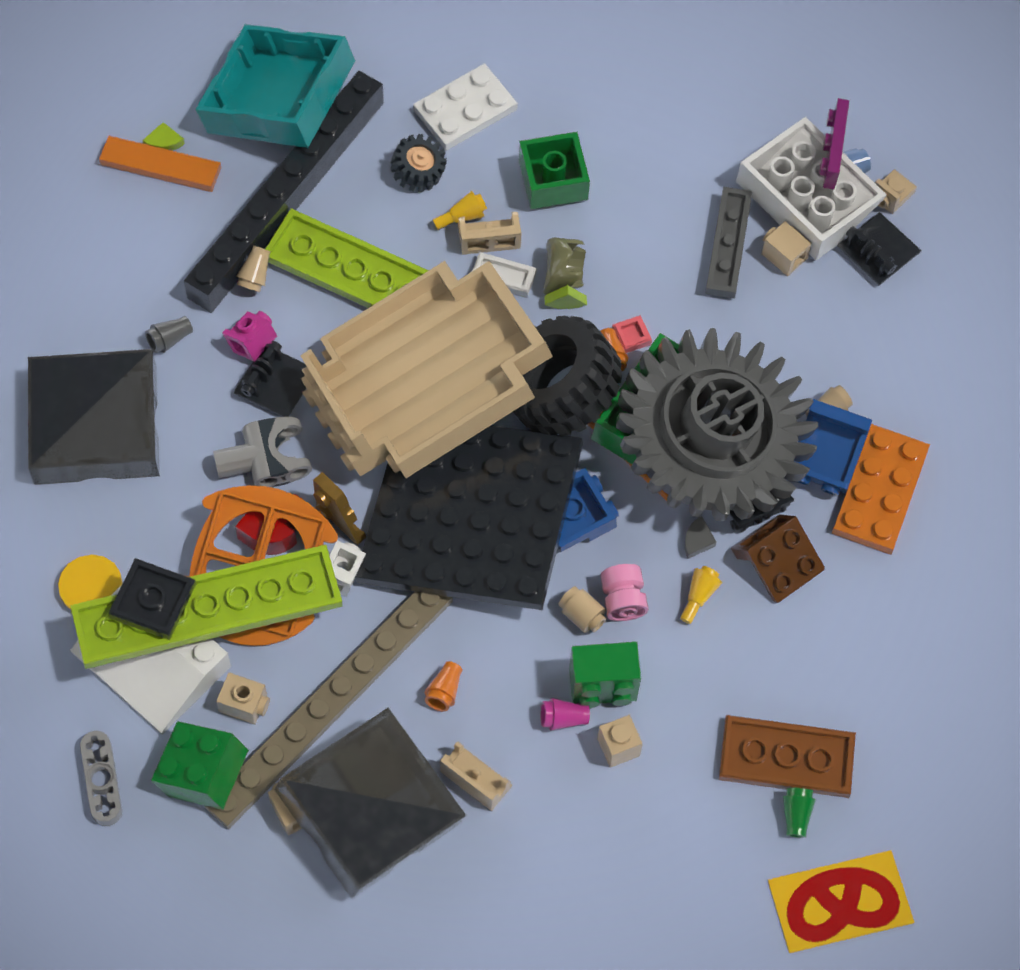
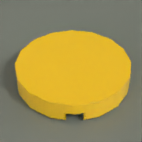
M93 554L80 556L68 563L61 572L58 582L59 594L63 603L71 610L70 605L111 596L123 584L121 572L115 563L106 557Z

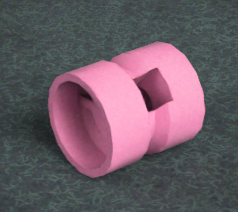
M619 564L601 572L603 592L608 595L605 598L607 617L610 620L629 621L647 614L649 609L646 593L640 592L644 586L640 566L636 564Z

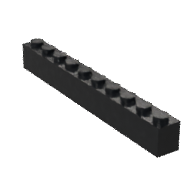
M360 70L357 71L333 101L309 147L295 146L185 278L184 285L187 299L210 313L216 309L238 282L239 277H237V274L251 253L253 245L262 249L266 248L290 209H298L384 104L383 84Z

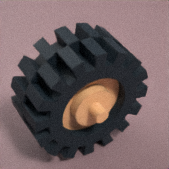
M413 134L409 135L407 140L404 137L397 145L391 158L390 164L392 165L390 170L391 173L395 172L393 178L395 181L401 179L400 186L403 188L406 184L410 185L409 191L414 192L415 187H418V192H424L425 188L428 190L432 189L434 184H438L446 168L447 158H444L445 150H439L441 144L438 141L433 145L431 143L432 137L428 136L427 140H423V134H418L416 139Z

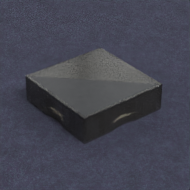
M153 349L28 357V470L34 485L80 482L92 478L128 479L160 476L159 436L155 424V414L158 405L157 365Z
M389 707L280 778L274 789L300 827L316 842L324 861L351 899L388 875L405 858L422 851L454 829L466 816Z

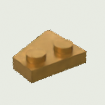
M321 472L313 479V495L316 500L315 509L327 520L330 519L358 546L366 539V534L354 524L358 519L350 507L344 492Z

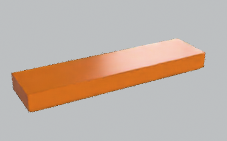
M108 136L99 158L100 165L210 192H213L221 171V162L114 136Z

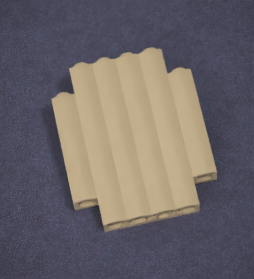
M443 261L321 337L320 340L326 350L321 352L327 361L325 364L321 365L311 349L300 355L306 364V367L302 369L305 376L301 380L307 390L302 393L312 408L316 405L319 408L315 415L324 429L328 426L331 428L332 432L327 435L337 450L341 447L345 453L340 455L349 471L356 469L361 477L387 460L395 473L401 470L405 478L534 399L535 397L522 375L553 356L546 342L490 261L457 280L447 263Z

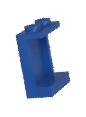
M813 399V404L810 406L806 421L818 422V427L809 438L798 442L816 445L817 450L808 460L797 462L810 468V470L802 480L795 482L809 485L810 482L822 485V491L835 496H839L840 492L846 494L872 419Z

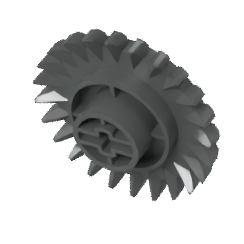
M710 328L702 342L701 349H697L694 337L689 329L685 330L679 342V354L676 353L670 340L665 337L662 339L657 350L659 362L646 350L639 362L642 374L634 368L630 369L626 377V385L630 391L622 389L618 397V405L623 411L628 413H619L616 419L617 429L623 433L630 434V436L624 437L620 445L624 453L636 455V459L631 466L635 475L647 474L651 479L647 489L652 494L658 493L661 490L667 493V505L675 509L681 502L689 505L690 515L697 518L701 516L704 510H711L712 516L716 521H725L730 514V510H734L736 516L741 520L748 519L755 512L752 504L763 512L772 510L777 504L773 495L781 499L790 497L796 487L789 481L802 480L810 470V468L797 462L806 461L811 458L816 452L817 446L798 441L809 438L817 429L818 422H797V419L808 411L813 404L812 398H806L790 402L789 398L800 385L802 378L796 376L780 384L775 380L785 364L786 359L783 357L774 360L764 369L759 366L765 346L761 341L750 350L746 357L739 355L741 333L735 332L724 350H718L716 329Z

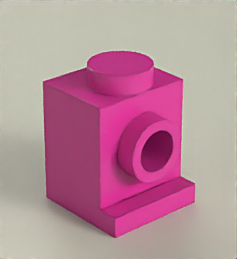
M247 311L231 330L225 329L222 332L234 353L253 362L265 351V345L270 344L277 337L271 325L272 320L262 311H258L256 314Z

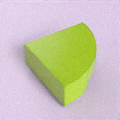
M164 122L142 140L143 144L176 150L185 144L184 138Z
M568 285L544 296L545 305L551 308L574 309L587 305V296Z

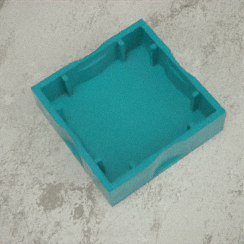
M245 24L229 50L223 67L211 81L195 110L208 134L308 148L356 60L345 36L315 32L298 33L280 28Z

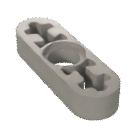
M91 731L82 738L80 744L90 811L96 823L101 826H111L117 823L122 816L113 749L105 733ZM94 741H99L100 745H102L100 747L102 761L96 762L92 749H89L93 747ZM100 770H105L111 775L109 782L104 786H96L92 783L93 775ZM107 794L110 807H115L110 810L109 816H104L102 812H98V810L103 809L100 795Z

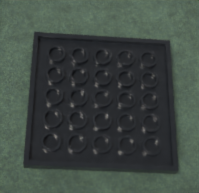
M489 426L405 478L401 470L395 473L389 463H387L362 551L366 555L355 576L357 583L543 611L581 455L582 438L559 436L557 434L547 435L535 431Z

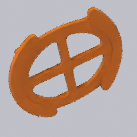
M251 485L220 490L204 497L202 500L203 506L206 509L212 510L198 537L191 561L190 574L187 577L207 573V564L211 560L238 566L265 559L272 532L278 519L289 521L297 529L305 549L322 546L324 542L336 543L338 535L330 522L317 509L289 492L277 488ZM248 512L263 513L264 522L252 556L245 557L217 549L214 546L215 538L230 521ZM315 615L298 617L220 636V638L248 646L276 644L292 638L313 623Z

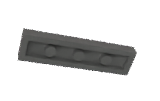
M723 187L705 294L735 299L752 191Z

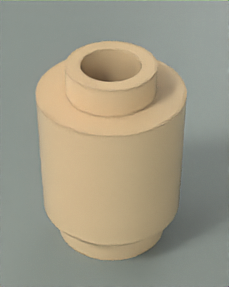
M574 586L559 601L558 605L563 609L562 613L584 633L590 630L596 632L606 621L604 617L606 609L584 589L579 590Z

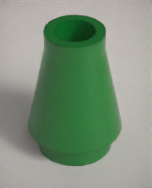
M787 788L786 795L783 796L787 836L806 838L807 828L816 801L813 798V790Z

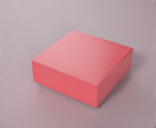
M641 315L612 324V329L615 330L616 336L626 353L652 344V338Z

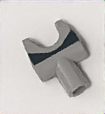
M277 417L254 421L245 425L242 428L245 444L213 451L219 478L252 472L255 486L272 488L286 485L309 475L312 471L309 459L287 457L278 451L284 442L302 432L301 421L295 417Z

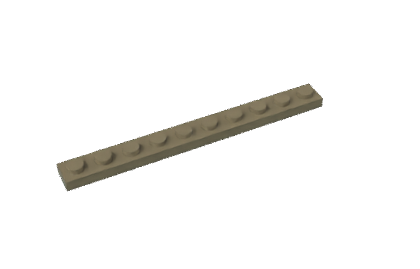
M414 592L242 765L224 809L221 810L205 806V809L229 830L453 602V597Z

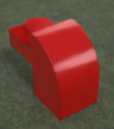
M248 512L235 526L238 540L254 551L264 522L263 513ZM278 519L276 521L266 555L284 553L297 544L295 534L297 529L285 519Z

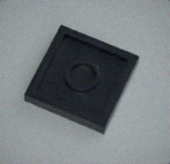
M135 558L108 612L109 619L170 640L196 586V580Z

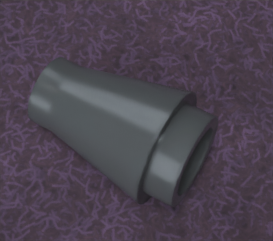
M184 316L179 319L151 325L150 329L145 331V336L150 348L155 353L160 351L165 353L185 336L193 333V327L189 319Z

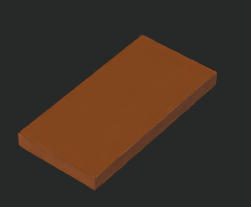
M726 715L719 780L786 790L787 788H805L813 790L815 794L850 798L856 733Z

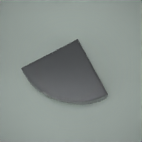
M702 516L690 525L686 533L685 553L688 559L715 547L717 543Z

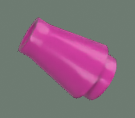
M550 698L549 701H543L541 704L542 727H549L550 731L577 725H588L590 720L589 706Z

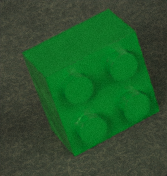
M577 131L519 141V164L530 209L588 200L590 179Z
M637 642L572 646L569 664L572 703L594 708L599 706L600 703L626 706L631 704L632 701H637L641 683Z
M177 721L151 781L168 797L223 810L249 750L232 733Z

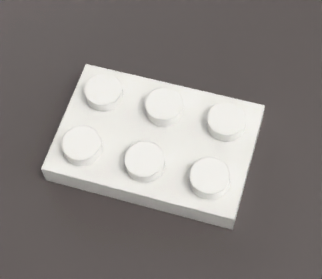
M485 63L413 104V111L445 151L518 109L516 100Z

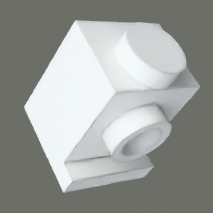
M337 540L329 556L340 594L347 597L366 553L362 552L359 547L352 543H342Z

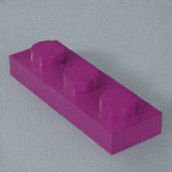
M838 98L835 109H829L826 127H831V131L825 134L823 151L828 152L827 158L822 157L819 175L824 176L823 188L835 189L840 174L850 101Z

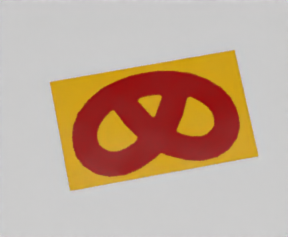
M892 850L768 879L789 953L915 923Z

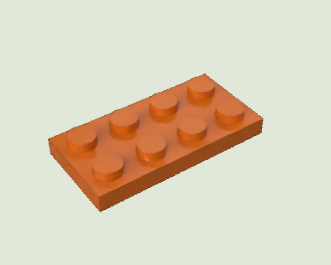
M871 424L832 534L892 555L930 444Z

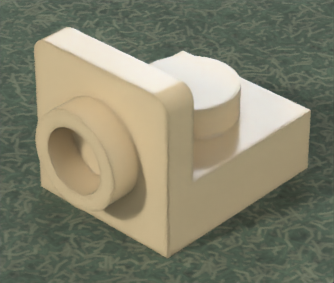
M895 169L883 180L877 179L874 182L887 194L886 198L878 206L885 208L891 214L898 210L915 193L917 188L916 185Z

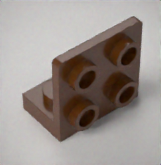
M779 514L731 548L737 559L751 561L772 600L777 603L825 570L821 559L796 516Z

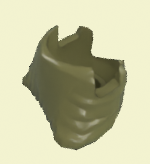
M552 237L547 241V273L543 287L545 295L566 285L574 289L584 286L583 265L586 250L576 247L577 245H585L583 241Z

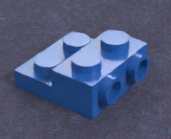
M586 468L577 471L558 545L561 552L585 539H588L590 542L617 527L616 518L619 517V513L611 500L606 502L601 494L604 490L596 475L590 476Z

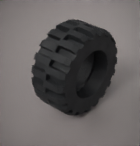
M556 316V320L548 318L541 321V325L535 326L553 357L522 375L535 398L513 411V413L531 431L547 435L559 434V436H568L572 434V431L580 432L586 429L587 424L590 422L595 423L601 418L599 415L604 410L607 411L610 408L612 397H616L620 386L617 383H621L622 364L616 350L592 322L577 316H571L570 318L568 316ZM573 365L570 372L561 381L547 387L560 371Z

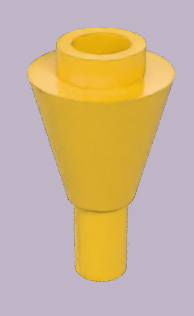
M470 191L450 208L449 212L432 220L436 229L439 230L453 222L458 223L459 217H464L465 221L485 217L483 211L487 210V206L480 193L475 195L473 191Z
M702 566L701 569L694 568L687 599L688 603L680 620L691 624L698 609L720 587L723 582L718 578L720 574L707 566Z

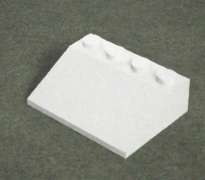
M804 117L740 163L736 182L744 190L752 191V198L779 225L786 221L811 242L809 254L815 260H818L837 246L846 237L847 231L852 226L856 227L886 198L887 194L843 152L840 174L835 189L823 188L824 176L819 175L822 157L827 158L828 151H823L825 135L810 120Z
M121 586L112 595L118 594ZM208 639L89 669L163 735L231 668L228 653L213 639ZM77 640L70 651L84 664L79 641Z

